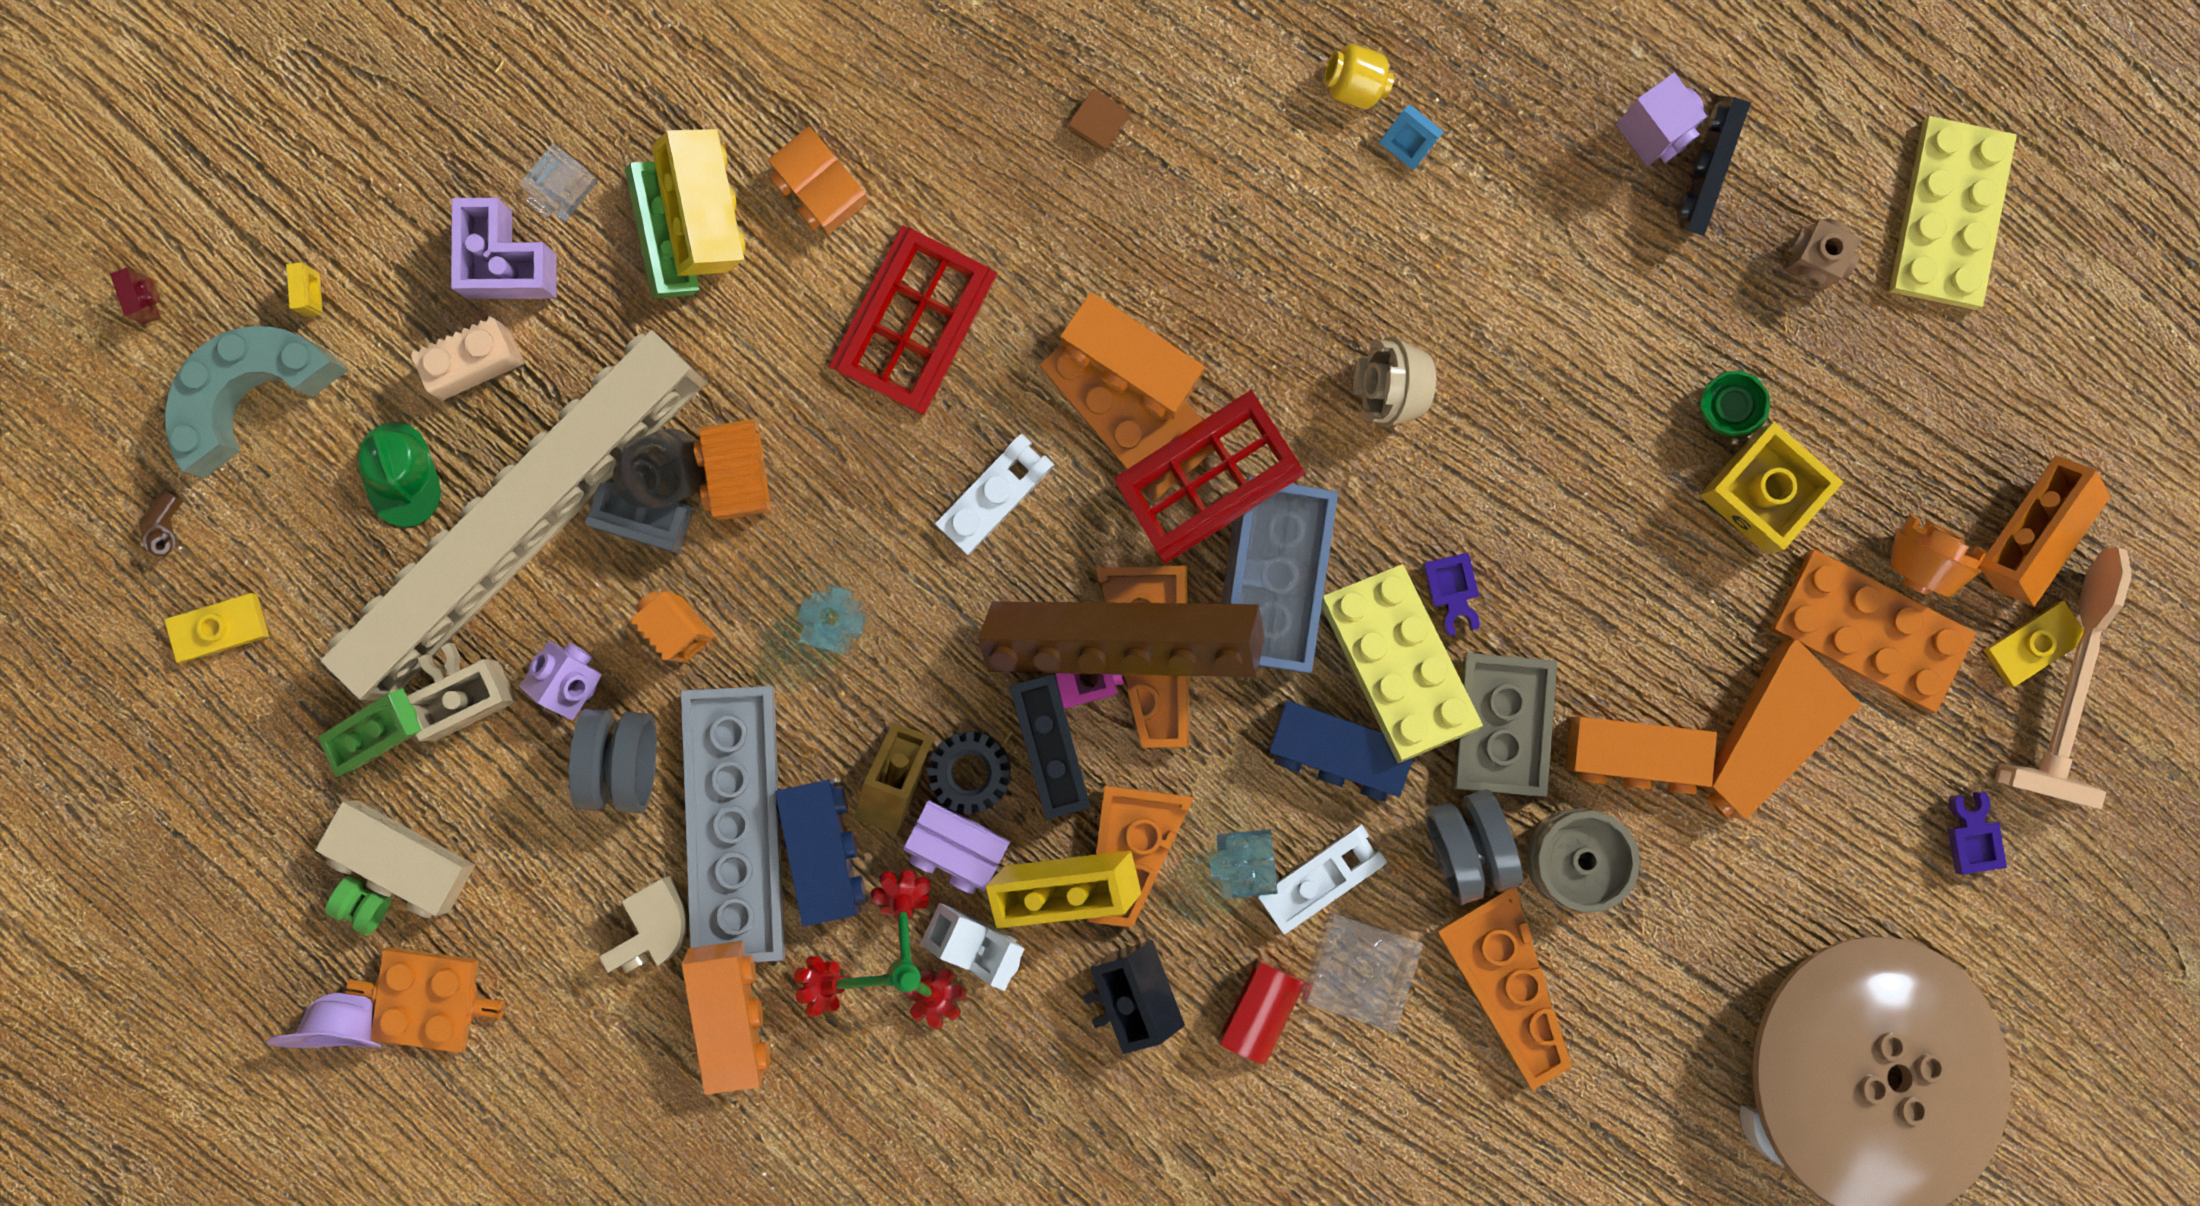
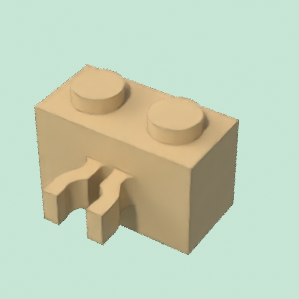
M448 643L441 646L446 655L444 666L449 675L446 676L444 669H440L435 665L432 655L425 654L419 657L418 660L421 667L427 674L433 677L435 683L407 696L409 702L416 710L417 720L422 729L421 732L416 734L418 740L437 741L518 702L499 661L483 659L460 670L459 652L454 643Z

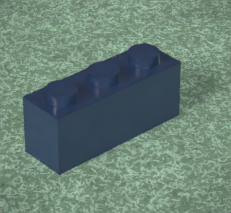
M1288 700L1282 703L1266 752L1276 755L1273 763L1275 765L1296 772H1300L1302 765L1317 769L1319 772L1316 779L1339 787H1343L1345 779L1361 784L1360 794L1386 802L1388 794L1396 797L1401 796L1413 760L1411 758L1398 764L1384 734Z
M834 778L775 791L802 927L858 915L862 911L860 904L866 903L867 897L862 876H854L851 859L857 858L858 854L853 831L845 832L842 814L848 813V802L844 787H836Z

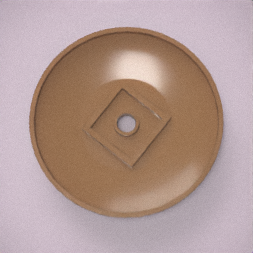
M1862 937L1834 943L1809 956L1790 972L1772 996L1758 1028L1752 1068L1755 1102L1761 1124L1768 1141L1785 1168L1803 1187L1831 1206H1945L1965 1192L1982 1174L1992 1159L2001 1140L2010 1105L2011 1079L2007 1048L1997 1019L1980 990L1962 970L1939 953L1917 943L1890 937ZM1894 1065L1902 1073V1083L1895 1091L1890 1088L1887 1081L1888 1072Z

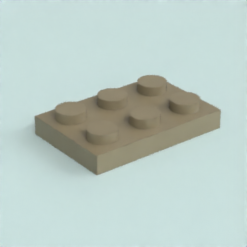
M1464 653L1462 684L1483 726L1478 731L1457 739L1454 789L1475 791L1490 789L1491 792L1547 797L1557 661Z

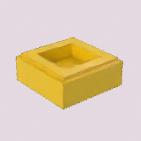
M302 262L286 264L289 309L305 317L321 316L323 309L320 273Z

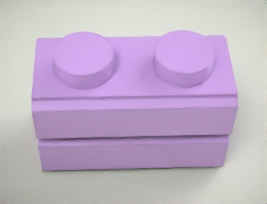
M928 800L903 850L912 854L909 859L911 864L932 874L937 867L952 875L949 883L967 893L974 894L976 888L984 892L986 891L985 885L993 878L1011 840L933 800Z

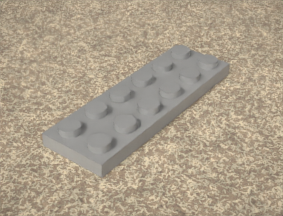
M774 686L681 690L690 948L743 941L746 956L752 955L754 962L783 961L785 959L780 815L775 791L778 790Z

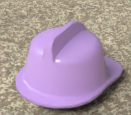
M343 993L327 994L316 999L307 1008L295 1034L280 1035L266 1040L268 1045L285 1048L333 1046L382 1048L381 1044L371 1041L372 1001L364 996Z

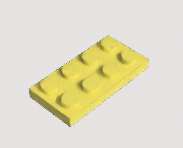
M1928 116L1923 120L1889 292L1972 310H1978L1983 307L2017 134Z
M1403 564L1323 596L1322 608L1398 764L1478 731L1483 726Z

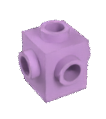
M548 640L543 650L531 661L529 671L519 687L538 704L573 721L585 701L595 692L597 682L602 674L589 664L592 656L572 643H568L564 649Z

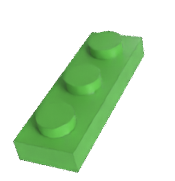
M630 163L625 168L651 299L694 295L700 290L697 275L677 276L655 163Z
M402 688L382 696L318 736V739L335 777L338 778L352 773L418 734L422 729L417 720L416 710L409 702Z

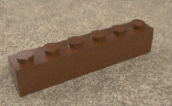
M992 601L978 641L988 672L1256 677L1265 634L1259 604Z

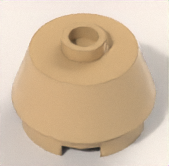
M1391 336L1384 340H1371L1369 342L1371 350L1368 357L1358 358L1354 372L1353 393L1354 395H1362L1364 409L1359 413L1360 417L1368 422H1376L1381 427H1389L1423 416L1432 404L1436 388V371L1431 356L1396 337Z

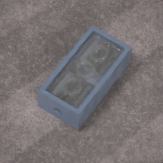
M1253 477L1246 478V482L1253 479ZM1290 484L1233 521L1221 604H1259L1265 634L1259 667L1298 673H1312L1338 498L1337 491Z

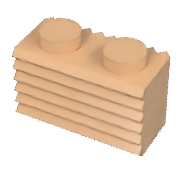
M488 317L487 322L480 320L478 326L472 324L470 330L463 327L461 333L455 331L453 337L447 335L445 341L438 339L436 344L430 343L428 348L421 346L419 352L413 350L411 354L428 394H433V396L442 400L524 364L510 329L492 317Z

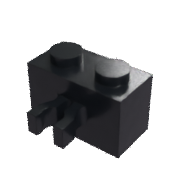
M1153 940L1116 950L1090 967L1097 988L1090 990L1082 997L1085 1004L1093 1001L1104 1004L1106 1011L1092 1019L1094 1028H1098L1111 1022L1122 1054L1161 1045L1185 1026Z

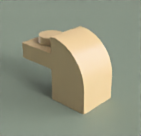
M671 876L662 878L621 901L639 934L599 956L608 973L621 966L626 974L649 961L646 954L647 951L650 952L658 966L672 958L681 949L689 931V911L683 896Z

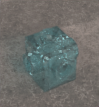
M827 584L825 592L813 589L811 599L805 597L799 610L798 624L804 625L799 643L849 656L853 638L861 639L867 618V613L860 612L862 603L852 600L854 591ZM836 611L837 621L832 626H829L827 618L830 613Z
M1271 829L1216 834L1218 853L1209 854L1212 881L1221 880L1223 899L1278 894Z

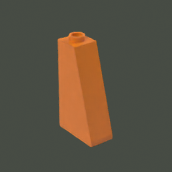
M1798 639L1784 640L1776 647L1714 760L1712 787L1701 786L1710 795L1706 799L1707 803L1725 819L1731 816L1735 819L1746 820L1862 705Z

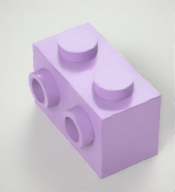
M1674 72L1639 97L1616 123V126L1648 167L1659 158L1666 164L1684 151L1687 145L1700 135L1696 127L1707 115L1703 111L1704 105L1699 95L1693 89L1686 88Z

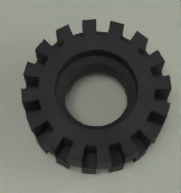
M962 732L952 735L938 745V748L930 758L928 776L930 778L929 785L931 791H934L937 796L936 799L941 804L949 807L948 809L954 812L972 814L991 808L1002 799L1010 784L1011 765L1006 751L995 739L983 733ZM964 755H976L987 766V779L976 790H964L953 779V765Z

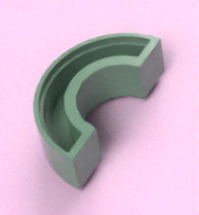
M249 326L233 329L213 337L195 350L184 362L176 374L168 393L165 409V429L169 447L176 463L182 472L206 478L238 454L241 450L234 437L233 417L239 401L250 389L266 381L284 380L293 389L314 397L349 370L336 356L323 347L295 333L279 328Z

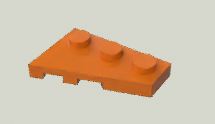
M1104 785L1096 855L1131 850L1141 895L1124 915L1088 918L1087 922L1133 928L1195 797Z

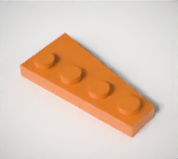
M1187 566L1095 567L1106 603H1188ZM1125 675L1128 687L1127 692L1142 748L1189 747V676Z

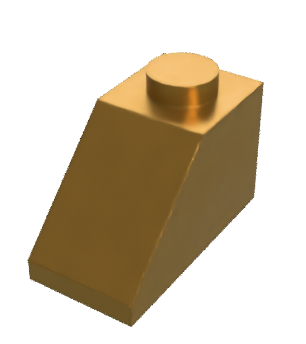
M892 722L863 783L854 817L855 820L897 835L912 802L935 737Z

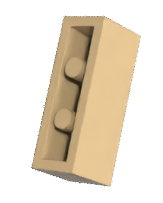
M358 800L341 803L315 850L328 857L326 864L331 868L347 875H351L352 872L368 879L365 884L368 888L384 896L390 897L393 893L408 901L405 905L408 910L424 918L449 913L475 867V864Z

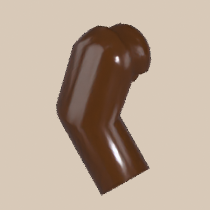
M165 488L139 522L145 549L150 554L160 557L168 555L175 546L171 518L184 502L178 495Z

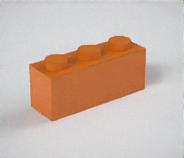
M1090 291L1060 336L1061 345L1066 348L1063 354L1082 368H1086L1088 364H1091L1104 373L1101 379L1107 385L1120 393H1124L1126 389H1129L1142 398L1139 402L1141 407L1160 419L1164 414L1174 419L1203 376L1205 366L1092 291Z
M2057 455L2054 456L1979 565L1995 591L2035 607L2111 497L2096 469Z
M1570 717L1565 771L1579 772L1578 781L1606 784V775L1624 777L1623 786L1651 789L1652 781L1669 782V792L1696 794L1697 786L1712 787L1717 732L1588 717Z
M743 941L688 948L681 965L704 1095L759 1088L764 1071L770 1069L771 1060L768 1043L760 1042L758 1027L763 1026V1010L760 999H753L751 983L756 981L753 956H746Z

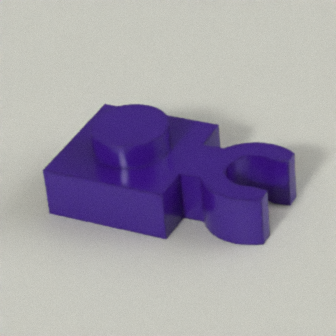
M1469 552L1423 563L1422 566L1432 608L1442 605L1446 606L1447 613L1442 621L1445 634L1447 636L1456 635L1453 623L1457 616H1463L1467 619L1470 631L1478 630L1480 625L1479 617L1467 604L1468 599L1479 597Z
M1973 792L1975 804L1970 811L1964 807L1963 796L1952 795L1949 797L1950 811L1959 819L1960 827L1947 828L1955 874L1963 875L2007 868L1999 822L1986 823L1985 816L1990 809V799L1986 792Z

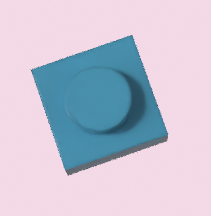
M1409 104L1400 113L1379 143L1414 171L1444 131Z

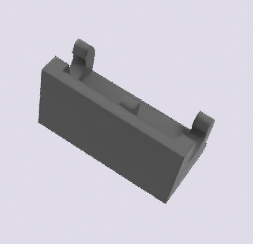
M606 481V484H599L584 525L680 554L695 507Z

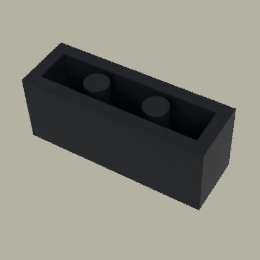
M1055 674L1009 686L1046 820L1091 808Z

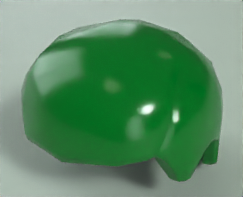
M1741 370L1719 374L1708 382L1700 398L1702 419L1713 433L1727 439L1746 438L1757 432L1766 422L1769 415V391L1756 376Z

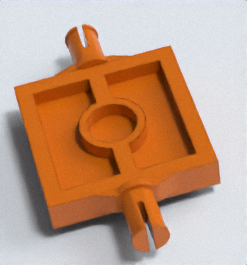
M387 947L382 951L380 973L375 983L349 979L346 989L349 990L345 992V994L364 996L372 1001L374 1011L372 1041L462 1053L466 1050L469 1026L475 1016L501 1020L504 1010L501 1009L505 1007L504 1000L478 998L476 986L477 959Z

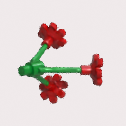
M910 870L902 871L898 880L892 872H884L879 876L882 888H873L871 890V897L873 903L878 904L881 913L885 915L894 913V918L898 921L899 959L890 964L886 974L844 978L842 975H838L840 966L836 961L827 960L824 963L821 957L809 956L806 959L807 968L799 967L794 974V981L804 986L796 991V1000L799 1004L808 1003L806 1014L810 1017H816L821 1015L823 1010L827 1013L836 1011L840 1007V1001L836 994L843 993L845 989L894 986L897 990L906 992L909 1000L916 1002L910 1009V1014L915 1021L919 1022L926 1017L929 1028L939 1029L943 1026L944 1015L952 1021L959 1017L961 1010L954 1004V1001L965 999L966 990L964 986L951 985L954 980V973L948 969L940 970L937 976H935L932 970H925L920 973L912 964L908 920L913 917L914 909H923L928 906L930 881L926 877L915 879V873Z

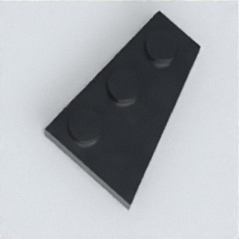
M1716 96L1704 142L1693 165L1692 174H1694L1690 192H1685L1678 208L1677 218L1682 219L1680 228L1705 236L1749 111L1750 101L1730 96Z

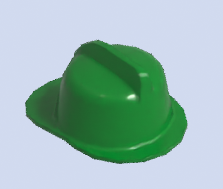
M392 422L384 423L374 428L362 440L357 454L359 472L369 501L376 514L388 524L402 528L418 526L430 519L438 508L441 497L440 482L428 445L422 434L408 424Z

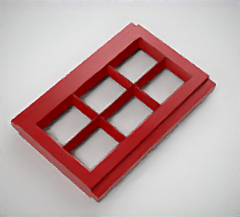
M902 225L839 345L829 368L925 416L998 273L940 242ZM917 251L939 261L923 293L901 283ZM947 266L968 276L953 308L931 298ZM896 291L918 302L902 334L879 324ZM926 306L948 317L931 350L909 339ZM874 333L897 343L880 375L859 365ZM904 348L926 358L910 390L888 380Z
M1249 390L1114 477V480L1155 550L1166 564L1306 475V473L1253 391ZM1251 419L1262 437L1230 456L1220 438ZM1267 444L1278 460V463L1246 482L1236 463ZM1209 445H1212L1222 462L1192 482H1189L1180 464ZM1171 470L1181 489L1150 508L1140 490ZM1228 470L1238 488L1206 508L1195 490ZM1187 496L1197 515L1166 534L1155 515Z

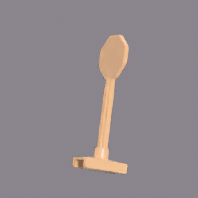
M2103 548L2086 572L2078 601L2084 633L2076 648L2048 753H2043L2040 768L1999 764L1995 782L2102 810L2106 791L2077 779L2069 778L2068 775L2073 760L2069 759L2098 656L2101 632L2108 627L2123 607L2132 573L2127 550Z

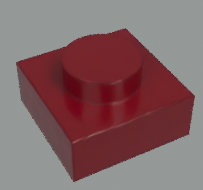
M129 268L110 273L124 316L142 324H147L161 318L156 305L160 302L159 293L150 278Z

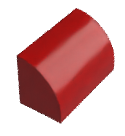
M1257 957L1218 1037L1220 1046L1254 1062L1267 1064L1306 981Z

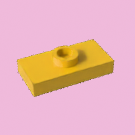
M254 593L164 619L176 663H185L269 637L258 595Z
M2057 601L1984 648L1983 651L2007 687H2015L2076 648L2084 630L2066 602Z

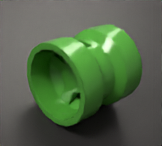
M348 875L338 884L329 898L325 914L336 921L346 920L352 923V927L356 932L369 936L385 917L392 898L391 896L388 897L375 891H370L365 888L362 880L353 875Z

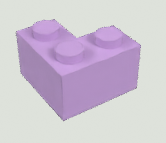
M452 198L451 289L466 299L556 298L557 254L543 242L512 243V210L499 198Z

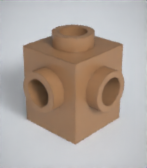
M1820 218L1806 229L1801 227L1797 231L1788 248V252L1792 254L1784 271L1797 276L1804 284L1824 290L1842 278L1846 280L1852 274L1860 257L1855 251L1861 238L1849 233L1850 228L1840 221L1833 219L1823 220Z

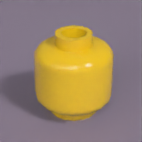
M1349 44L1341 51H1334L1329 58L1324 73V85L1329 87L1332 99L1360 109H1370L1380 98L1386 99L1394 81V75L1389 72V63L1383 53L1356 44Z

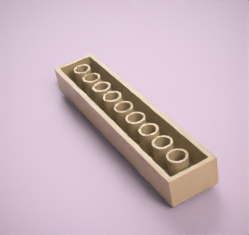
M653 330L646 336L642 333L633 338L623 351L625 356L613 368L608 366L601 370L591 382L593 388L581 400L574 399L568 403L558 415L560 421L548 433L543 431L536 435L525 448L527 454L515 466L510 464L503 468L492 481L495 486L483 498L476 497L471 500L459 514L462 519L450 531L446 529L438 533L426 547L429 552L417 564L412 562L399 571L393 580L396 585L384 597L379 595L365 605L360 613L363 618L351 630L346 628L331 639L327 645L330 651L320 661L359 700H378L387 693L402 689L422 669L418 658L425 654L432 655L433 658L442 649L441 646L446 645L595 496L599 484H606V481H610L707 384Z

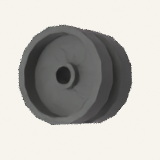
M583 709L574 729L569 762V789L571 801L575 809L603 810L611 799L617 812H645L653 790L657 757V733L652 714L624 712L619 721L616 722L611 711Z
M1484 789L1464 796L1462 804L1463 817L1459 810L1449 802L1425 809L1427 829L1436 861L1457 904L1463 905L1483 898L1485 890L1484 877L1490 886L1499 892L1522 885L1523 874L1518 851L1504 813L1490 789Z

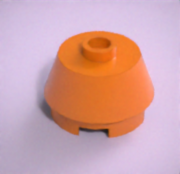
M1909 514L1902 528H1896L1889 566L1906 577L1903 584L1919 593L1928 596L1932 590L1947 597L1953 596L1982 571L1978 567L1987 552L1978 546H1975L1973 551L1969 552V546L1964 544L1963 537L1927 520L1922 528L1918 526L1921 520L1914 514Z

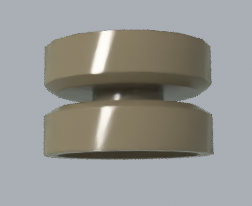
M1580 808L1560 810L1543 819L1531 834L1526 851L1528 874L1537 890L1553 903L1584 913L1606 911L1624 901L1636 885L1640 869L1638 845L1628 828L1613 816ZM1586 852L1582 858L1586 865L1584 868H1581L1578 864V858L1582 853Z

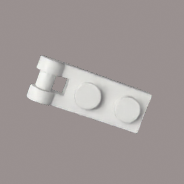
M1020 434L1007 447L1004 453L935 523L968 556L1037 486L1055 465L1045 455L1040 457L1030 447L1032 442L1023 434ZM1017 460L1029 470L1021 480L1009 470Z
M1362 824L1346 832L1334 843L1257 895L1284 935L1387 863L1381 851L1375 852L1366 839L1369 834ZM1352 849L1360 863L1350 870L1341 856Z

